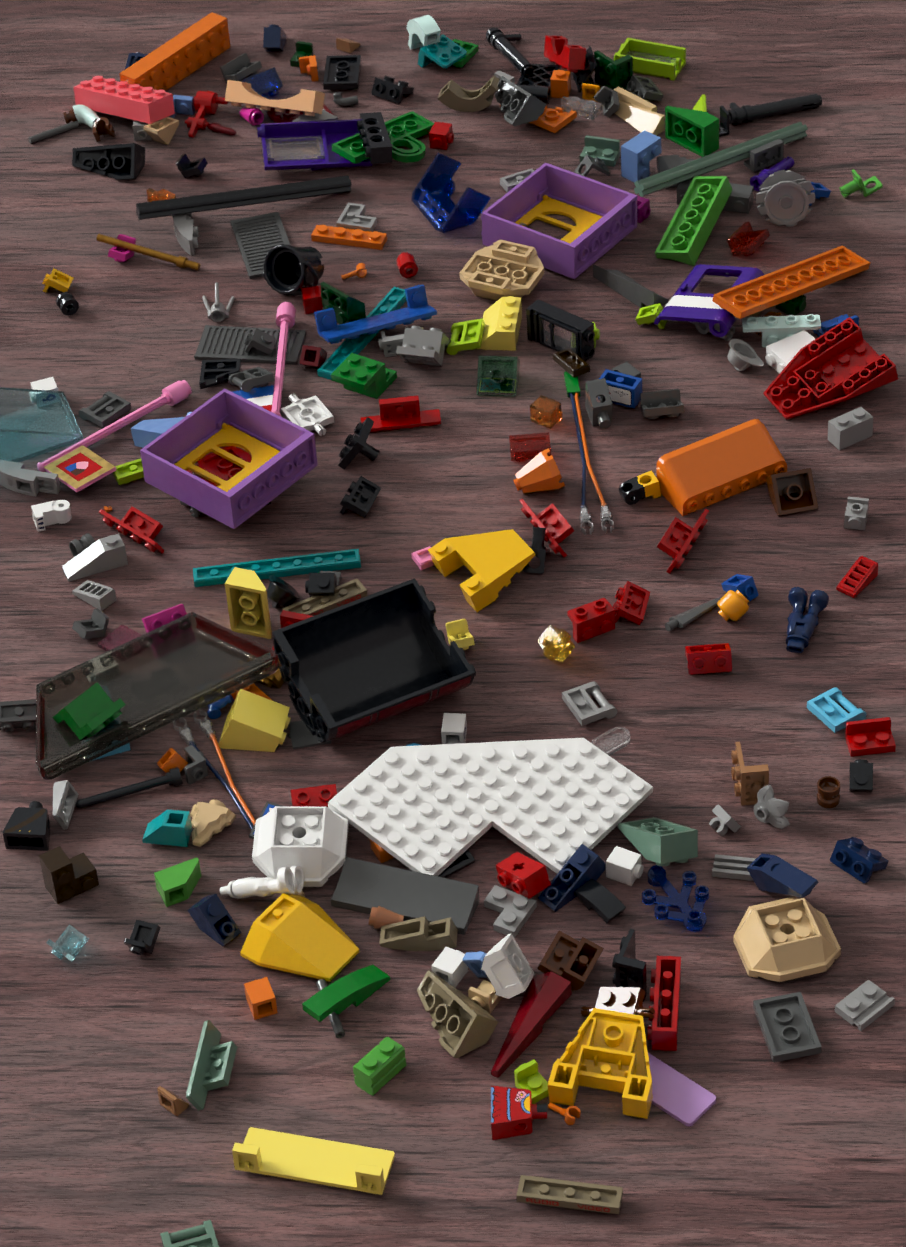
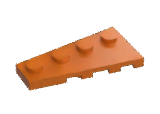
M546 105L543 114L537 120L529 123L556 133L577 118V111L571 110L569 113L564 112L563 108L556 107L551 109L547 108Z

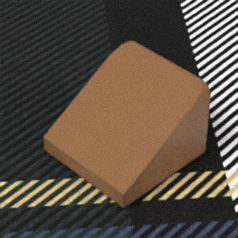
M336 38L338 50L352 53L360 46L358 42Z
M161 1086L157 1088L160 1105L175 1116L180 1115L189 1107V1103L175 1093Z

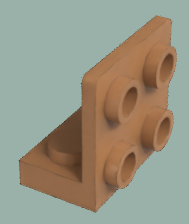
M735 742V751H731L732 764H735V767H731L732 781H737V783H734L735 797L740 798L741 806L755 805L758 802V791L764 786L769 785L768 764L745 766L740 742Z

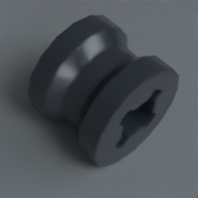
M70 292L61 293L56 299V304L64 315L70 316L78 311L79 303Z

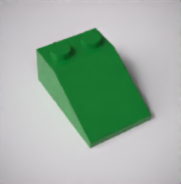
M667 106L665 107V138L701 157L710 155L719 149V118L704 111Z

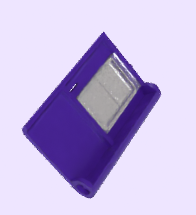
M360 119L261 124V127H257V135L262 141L265 171L292 169L322 170V168L372 166L369 158L354 164L332 151L333 143L360 133L357 130V120Z

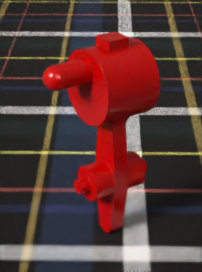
M198 91L196 93L193 105L197 114L195 117H188L185 120V124L190 128L188 137L194 138L199 129L205 130L208 127L209 122L204 119L205 114H215L218 104H228V101H225V97H218V94L212 91Z

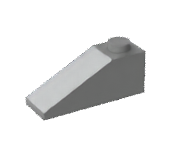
M119 533L98 539L62 566L68 582L128 565L125 545Z

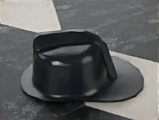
M269 576L270 584L267 590V597L272 601V606L275 609L280 606L288 607L296 599H300L297 591L290 584L276 576Z

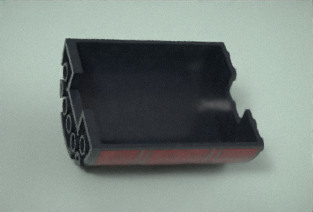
M415 578L272 632L274 651L278 655L281 664L278 667L283 682L288 681L289 697L300 719L311 734L317 736L319 742L324 743L462 690L472 684L474 676H476L474 666L468 663L464 650L459 648L455 641L450 642L448 646L442 630H438L435 625V605L432 601L428 600L424 587L422 585L419 586Z

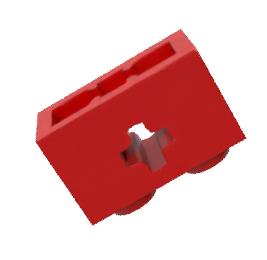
M515 852L495 865L499 883L503 887H507L529 899L551 885L546 866L519 852Z

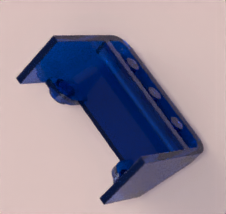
M438 152L414 189L412 201L437 231L446 233L476 222L491 198L467 187L455 205L450 199L455 191V182L452 180V177L461 163Z

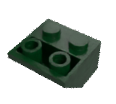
M320 283L322 310L333 308L336 321L339 324L366 318L365 303L330 284Z

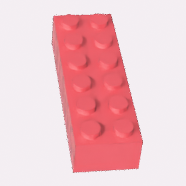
M94 76L93 79L82 81L79 85L74 86L76 105L83 104L93 111L148 124L175 114L173 94L167 93L165 90H154L152 87H141L139 84H128L126 81L119 82L113 78L105 79L103 76Z

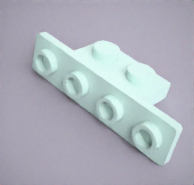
M814 314L742 318V329L744 333L762 332V347H766L802 330L821 329L820 315Z

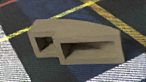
M424 916L381 926L379 944L384 948L405 951L444 950L445 947L456 948L458 929L451 917L428 922Z

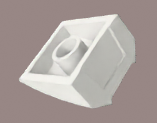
M509 933L486 954L481 970L485 971L496 990L495 995L507 999L524 992L535 975L512 933Z

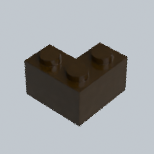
M58 846L39 855L45 888L57 904L99 885L96 868L84 852L69 859L62 848Z

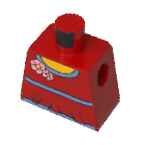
M491 1086L492 1140L531 1134L533 1132L532 1119H547V1104H532V1094L529 1089Z

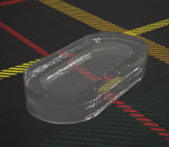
M614 727L594 738L591 743L610 756L630 743V732L624 727Z

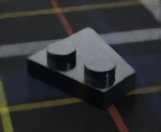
M241 359L202 360L199 381L200 389L226 382L231 374L241 372Z

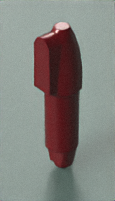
M211 123L207 127L216 133L236 134V131L232 128L216 123Z

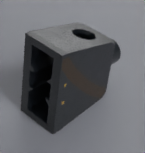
M31 802L29 808H15L3 830L6 849L49 850L50 820L48 810L43 808L40 802Z

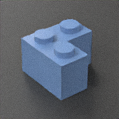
M644 130L621 146V176L634 183L649 177L650 160L661 154V137Z

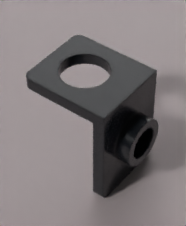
M720 106L719 137L729 135V125L731 124V117L724 106Z

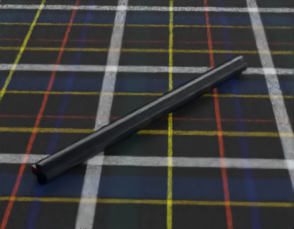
M348 175L136 204V214L138 220L345 193L351 192L352 184Z

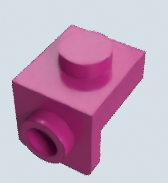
M123 234L118 235L117 239L136 244L135 238ZM116 246L109 249L108 257L114 258L117 262H125L134 256L133 251Z

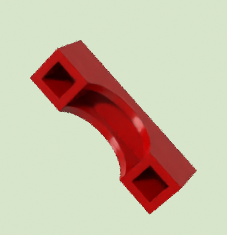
M546 35L544 56L549 61L555 62L556 65H561V68L568 69L571 72H578V70H584L586 48L580 45H568V39L563 36Z

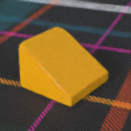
M582 83V99L596 101L594 96L601 89L600 86Z

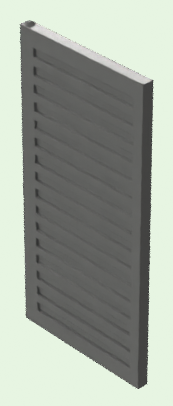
M279 212L230 221L249 279L262 277L264 272L263 264L270 249L277 245H290Z
M205 325L194 358L195 360L241 359V362L277 364L280 329L257 328L276 338L274 348L271 354L268 355L254 347L248 353L244 352L246 344H244L245 339L249 333L253 334L256 328ZM289 329L285 364L297 365L306 330Z

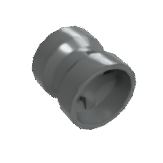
M87 533L79 540L74 539L70 541L69 548L74 557L92 545L95 540Z

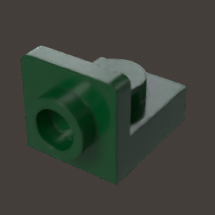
M297 41L296 53L290 60V66L300 67L299 57L313 56V44Z

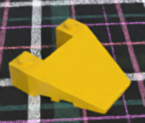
M513 529L445 538L428 549L434 566L444 577L463 565L473 574L472 577L461 583L460 587L466 601L476 612L494 602L498 598L499 591L511 583L510 579L515 573H520L536 555Z
M594 1008L579 1028L577 1036L566 1046L564 1054L553 1064L548 1082L549 1102L574 1106L579 1086L623 1093V1115L648 1119L653 1100V1091L643 1016Z

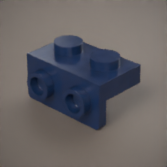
M856 837L838 840L830 857V862L862 883H868L872 872L886 869L889 862L882 857L879 851L868 848L862 840Z

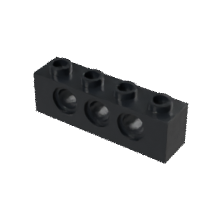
M381 112L360 113V120H357V130L360 131V140H362L366 157H369L371 164L392 163V144Z

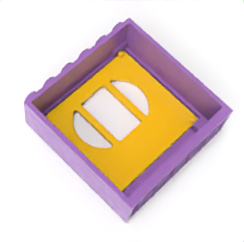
M544 163L482 212V243L485 246H491L494 242L501 239L535 247L544 268L576 279L637 227V195ZM559 214L567 216L576 223V226L546 215ZM538 219L570 232L559 240L519 224L525 223L528 226Z
M225 388L140 450L146 483L233 529L241 525L318 465L314 433ZM219 447H240L251 455L252 460L248 463ZM213 452L244 469L228 481H225L194 464L208 453ZM187 470H190L198 474L199 476L217 484L218 486H214L208 483L207 481L189 473Z

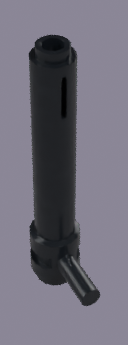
M490 28L486 32L487 41L494 49L499 50L523 76L529 77L533 74L534 67L509 42L520 41L521 34L505 35L498 28Z
M812 94L754 106L745 105L741 108L735 102H732L730 104L732 110H729L728 113L731 117V124L740 125L742 122L750 123L757 119L819 108L822 105L821 95Z

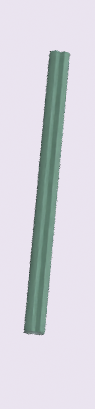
M802 122L792 124L638 180L634 183L636 186L634 191L640 197L690 180L694 176H700L750 158L751 150L777 139H781L785 145L807 136L806 131L808 128Z

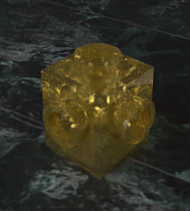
M549 625L537 640L544 650L543 655L551 661L555 659L562 663L576 647L570 640L571 635L568 632Z

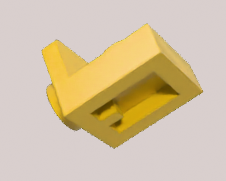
M53 268L51 274H46L42 284L45 285L43 292L46 293L49 286L58 291L67 292L74 277Z

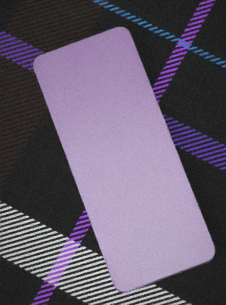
M648 1053L652 1077V1104L684 1125L692 1126L716 1103V1096Z

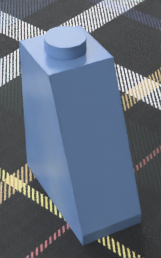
M185 417L149 419L139 422L130 428L134 445L144 448Z

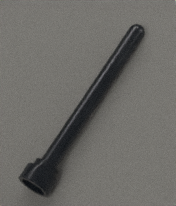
M175 767L169 769L170 772H166L164 776L79 799L76 801V807H88L165 784L178 786L183 784L179 768Z

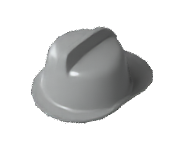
M739 339L730 340V350L727 358L736 370L744 371L752 365L757 367L764 365L763 361L749 344Z

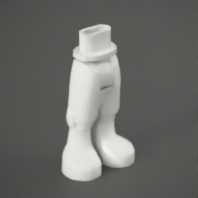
M298 865L287 866L278 870L277 880L270 877H247L230 881L228 886L220 887L221 896L229 895L231 898L237 899L253 896L266 897L276 893L297 894L302 891L304 886L303 871Z

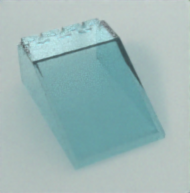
M0 387V460L19 463L77 443L83 439L81 430L63 391Z

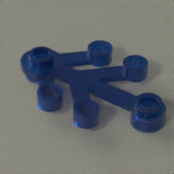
M652 866L648 870V883L654 887H661L669 897L656 895L653 889H646L642 892L643 903L646 905L656 904L654 909L655 917L659 920L668 919L683 922L685 927L693 932L703 929L707 918L702 911L705 901L709 898V888L703 885L696 887V901L692 909L688 904L692 887L697 882L696 873L693 871L683 873V886L679 894L666 878L665 869L662 866ZM668 907L679 908L681 912L669 911Z

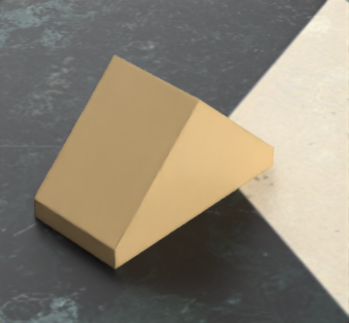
M166 117L144 126V131L154 141L169 145L179 126V120Z

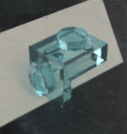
M69 924L55 943L50 939L46 943L53 947L50 952L62 960L65 956L72 962L89 938Z

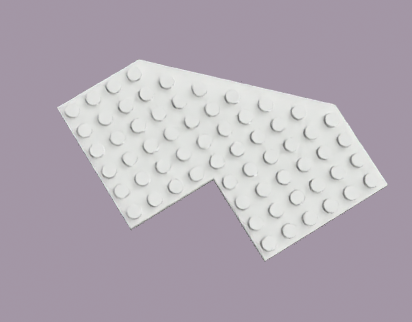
M585 738L390 747L328 802V808L346 818L353 827L414 872L439 876L491 827H494L558 874L581 844L592 850L618 823H621L653 792V786Z

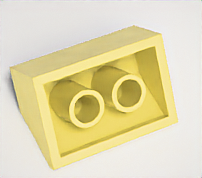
M501 297L484 311L483 320L485 327L481 347L477 349L516 351L522 319L521 297Z
M234 567L225 582L231 631L271 639L272 630L265 586L255 571Z

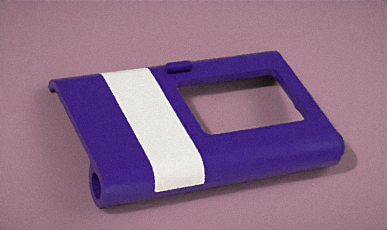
M696 265L657 316L654 324L658 325L661 320L709 323L710 332L714 336L724 337L737 318L712 301L714 294L693 293L694 289L705 275L738 277L732 286L734 287L761 277L764 273L760 269L753 267ZM718 323L720 325V332L715 330L714 324Z

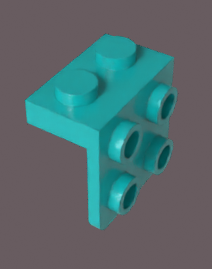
M442 34L440 42L420 48L418 65L423 68L434 61L442 68H448L466 56L467 51Z

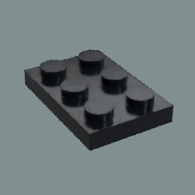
M361 55L327 56L323 81L324 90L358 89Z

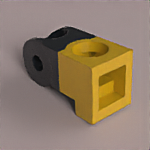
M652 471L629 479L619 487L620 495L629 505H633L640 499L652 496L653 499L661 496L659 481Z

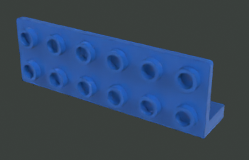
M421 284L404 289L408 306L406 308L337 325L333 308L316 311L314 316L318 334L327 342L336 344L341 342V339H355L360 337V334H374L379 329L385 328L389 330L396 328V325L412 324L414 320L431 319L433 315H437V310L428 304L425 286Z

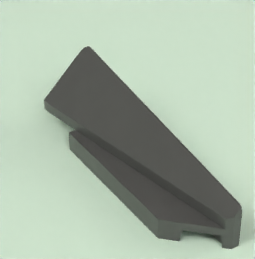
M593 265L594 278L638 307L642 308L661 303L663 306L668 303V299L646 289L619 270H605Z

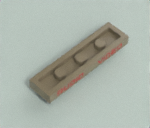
M356 578L335 587V596H312L282 610L315 616L368 596L367 589Z
M521 1175L516 1197L517 1202L619 1214L623 1187Z

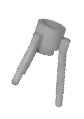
M218 282L215 283V303L211 308L206 296H202L208 312V318L215 322H221L228 318L235 299L234 296L231 297L225 310V306L219 302Z

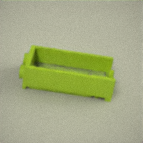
M627 38L621 44L619 51L614 54L613 59L615 61L630 55L633 57L634 73L656 77L663 76L674 81L686 64V48Z

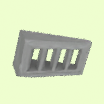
M86 580L72 591L73 595L101 611L116 601V594L113 588Z
M68 780L54 782L53 817L63 830L68 829L79 795Z

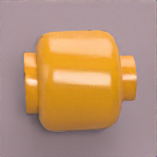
M729 590L717 602L720 608L718 613L726 621L731 619L736 622L749 610L748 603L750 601L738 590Z

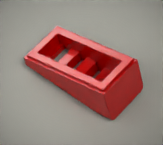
M860 556L837 585L836 590L855 598L878 576V563Z

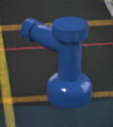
M206 687L200 693L202 701L208 705L209 710L207 713L210 719L219 718L221 716L220 709L228 703L234 702L230 694L216 701L218 699V691L214 687Z

